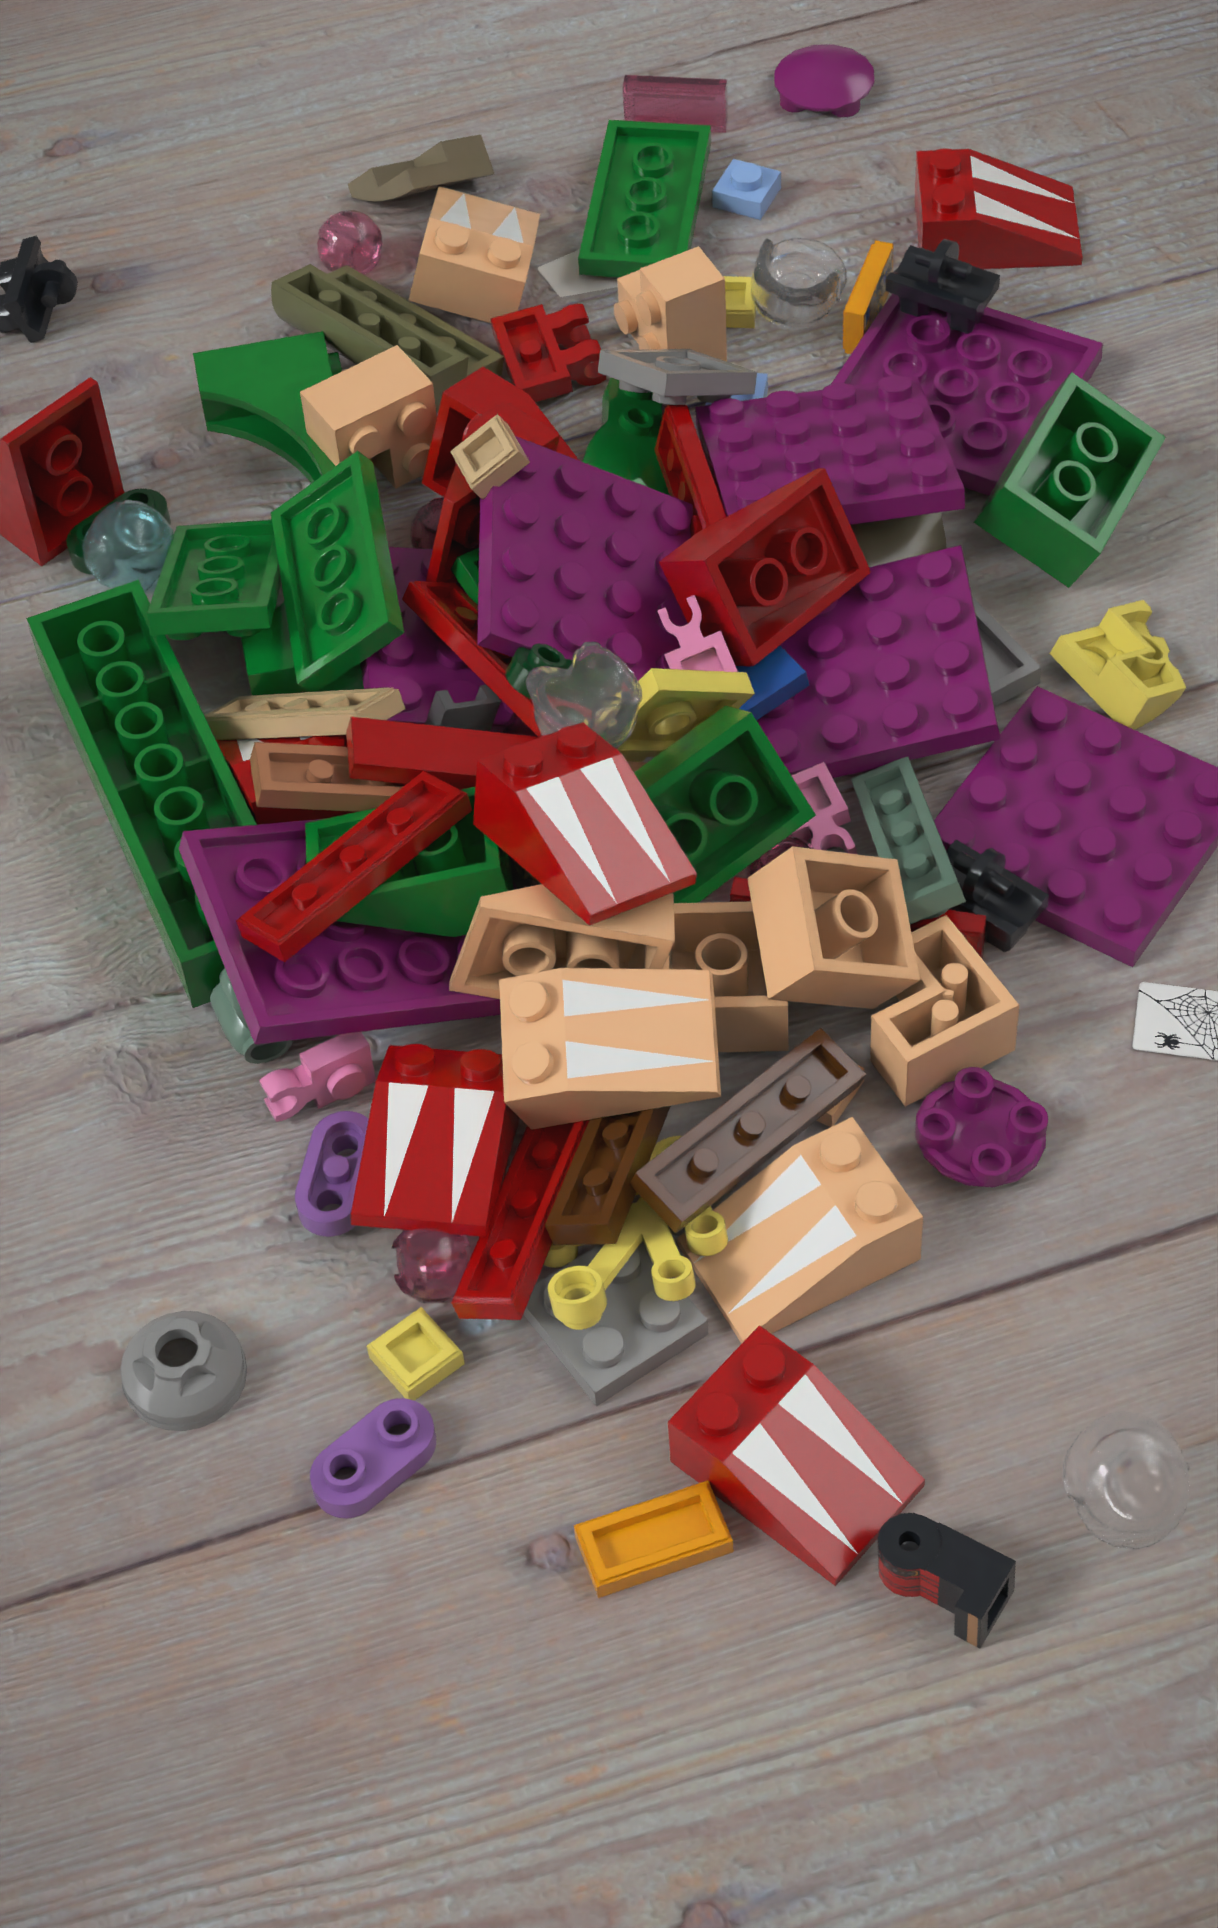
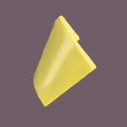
M1144 600L1109 608L1099 626L1059 636L1049 653L1113 721L1133 730L1144 726L1162 714L1181 697L1186 689L1179 670L1169 661L1168 654L1170 650L1163 637L1151 636L1147 628L1146 622L1152 614V610Z

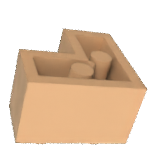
M699 246L617 278L618 302L613 307L615 319L624 334L630 333L639 344L640 350L691 349L727 361L725 278Z
M398 345L300 392L307 434L335 466L356 451H359L373 462L395 489L424 475L437 419L434 388L430 379Z
M947 915L911 932L920 981L897 994L896 997L899 999V1002L871 1015L870 1061L905 1107L927 1096L945 1082L955 1080V1076L960 1070L968 1067L982 1068L1015 1051L1019 1004Z

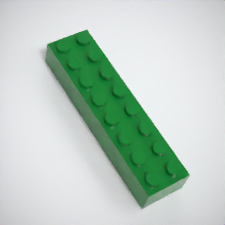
M139 580L26 619L40 667L192 1008L211 1002L210 996L213 989L220 983L219 976L225 967L179 851L183 831L257 824L166 636H150L147 617L150 602Z

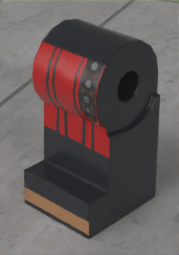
M900 1513L889 1518L881 1527L877 1538L879 1576L884 1585L895 1594L904 1597L922 1596L955 1614L954 1635L980 1649L1014 1592L1016 1561L926 1516L916 1513Z

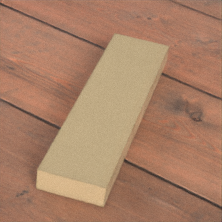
M390 687L239 696L204 716L216 740L346 735L351 716L388 720L405 710V706L399 689Z

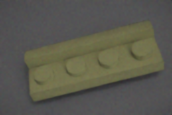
M309 264L272 281L271 300L277 316L305 334L323 331L326 347L338 352L356 365L398 345L433 383L437 413L443 391L482 366L498 376L502 375L503 355L348 265L327 274Z

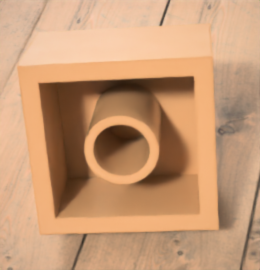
M792 846L747 878L769 1000L874 1009L920 981L897 859Z
M752 902L674 903L675 942L662 969L709 970L712 973L718 1052L789 1051L788 1001L768 999Z

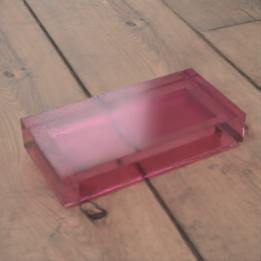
M624 76L622 86L624 121L711 125V132L726 133L728 124L727 79Z

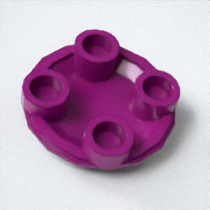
M834 44L811 45L797 49L781 59L774 71V84L780 94V106L782 109L792 113L811 110L815 112L831 111L833 115L842 118L854 116L860 110V100L869 94L875 83L874 68L865 56L851 48Z
M968 1067L960 1070L956 1074L955 1080L945 1082L926 1096L916 1114L915 1139L924 1158L942 1175L964 1185L993 1188L1016 1182L1036 1168L1046 1149L1048 1114L1042 1105L1031 1101L1018 1088L993 1079L988 1071L980 1067Z

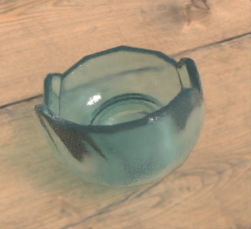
M116 501L95 517L84 537L82 548L85 566L99 583L111 589L139 580L143 590L146 591L160 577L174 535L173 529L159 511L140 501Z

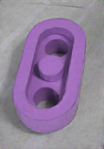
M353 1111L332 1113L324 1117L312 1132L295 1190V1202L301 1223L307 1230L316 1235L325 1237L338 1236L355 1227L351 1225V1209L369 1120L360 1113ZM345 1149L356 1150L354 1154L347 1157L337 1155ZM330 1204H338L341 1206L332 1211H321L325 1206Z
M398 1398L388 1400L374 1408L325 1448L316 1457L310 1470L311 1486L315 1500L320 1508L329 1515L338 1518L361 1516L423 1467L431 1459L436 1448L435 1428L429 1411L423 1405L411 1399ZM398 1424L410 1426L409 1430L402 1435L388 1433L392 1426ZM350 1467L357 1470L349 1479L340 1480L334 1477L335 1473L342 1468Z

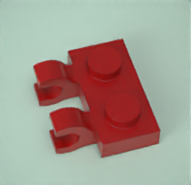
M541 304L490 318L493 336L500 354L504 356V365L511 383L528 393L534 402L573 392L571 380L585 386L597 385L607 380L606 375L598 373L601 348L598 340L591 339L585 325L589 323V318L583 304L568 305L560 311L547 315ZM559 345H563L567 349L560 350Z

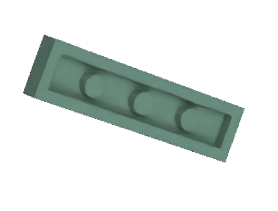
M905 757L852 778V784L879 857L898 860L909 923L912 924L922 919L939 917L947 912L949 908L966 902L909 758Z

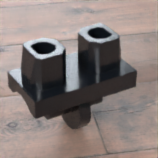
M37 236L22 240L17 258L0 263V286L6 293L0 295V333L3 334L21 329L30 343L44 340L53 307L72 301L76 295L78 280L75 274L67 268L66 263L62 260L49 262L41 252V241Z
M943 239L935 252L910 245L899 267L894 272H890L886 277L885 291L899 296L901 312L919 317L927 315L933 307L947 312V322L951 329L969 334L977 326L983 317L985 307L999 289L1000 275L958 260V243L949 239Z
M955 840L946 852L966 902L949 908V910L986 915V942L1003 952L1010 951L1026 934L1028 927L1048 907L1049 895L1004 868L1006 863L1005 855L994 848L986 849L980 854Z

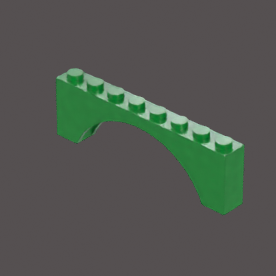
M323 331L193 353L207 431L228 434L263 446L295 466L311 483L335 467L333 462L307 434L300 396L301 391L342 372L339 353L327 352ZM283 602L275 609L270 628L262 629L254 635L241 637L252 696L308 692L299 686L296 681L285 603ZM360 663L318 692L364 689Z

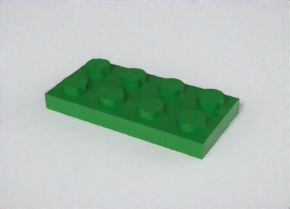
M608 120L578 256L579 275L622 277L638 271L640 268L691 249L711 147V125Z
M359 451L353 453L271 512L296 681L299 686L308 692L320 691L404 633L374 465L371 460Z
M272 520L177 526L147 612L150 636L168 635L173 640H189L199 637L203 632L227 631L231 636L244 637L257 634L262 629L270 628L281 587Z

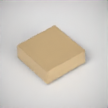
M498 414L450 451L470 488L482 500L486 498L493 486L500 487L530 463L510 426Z

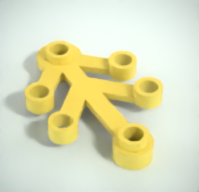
M672 1136L659 1141L654 1147L649 1162L682 1136ZM640 1197L637 1202L632 1203L616 1244H604L588 1266L568 1267L559 1271L551 1278L548 1284V1294L553 1314L565 1326L575 1330L587 1329L597 1324L607 1306L605 1290L642 1241H644L653 1263L651 1275L655 1293L663 1300L678 1301L692 1294L696 1286L692 1263L688 1258L680 1255L667 1224ZM711 1206L684 1227L688 1248L696 1255H715L721 1252L728 1244L725 1220L721 1214L714 1212ZM552 1243L544 1265L552 1268L565 1266L577 1257L578 1246L581 1245H553Z

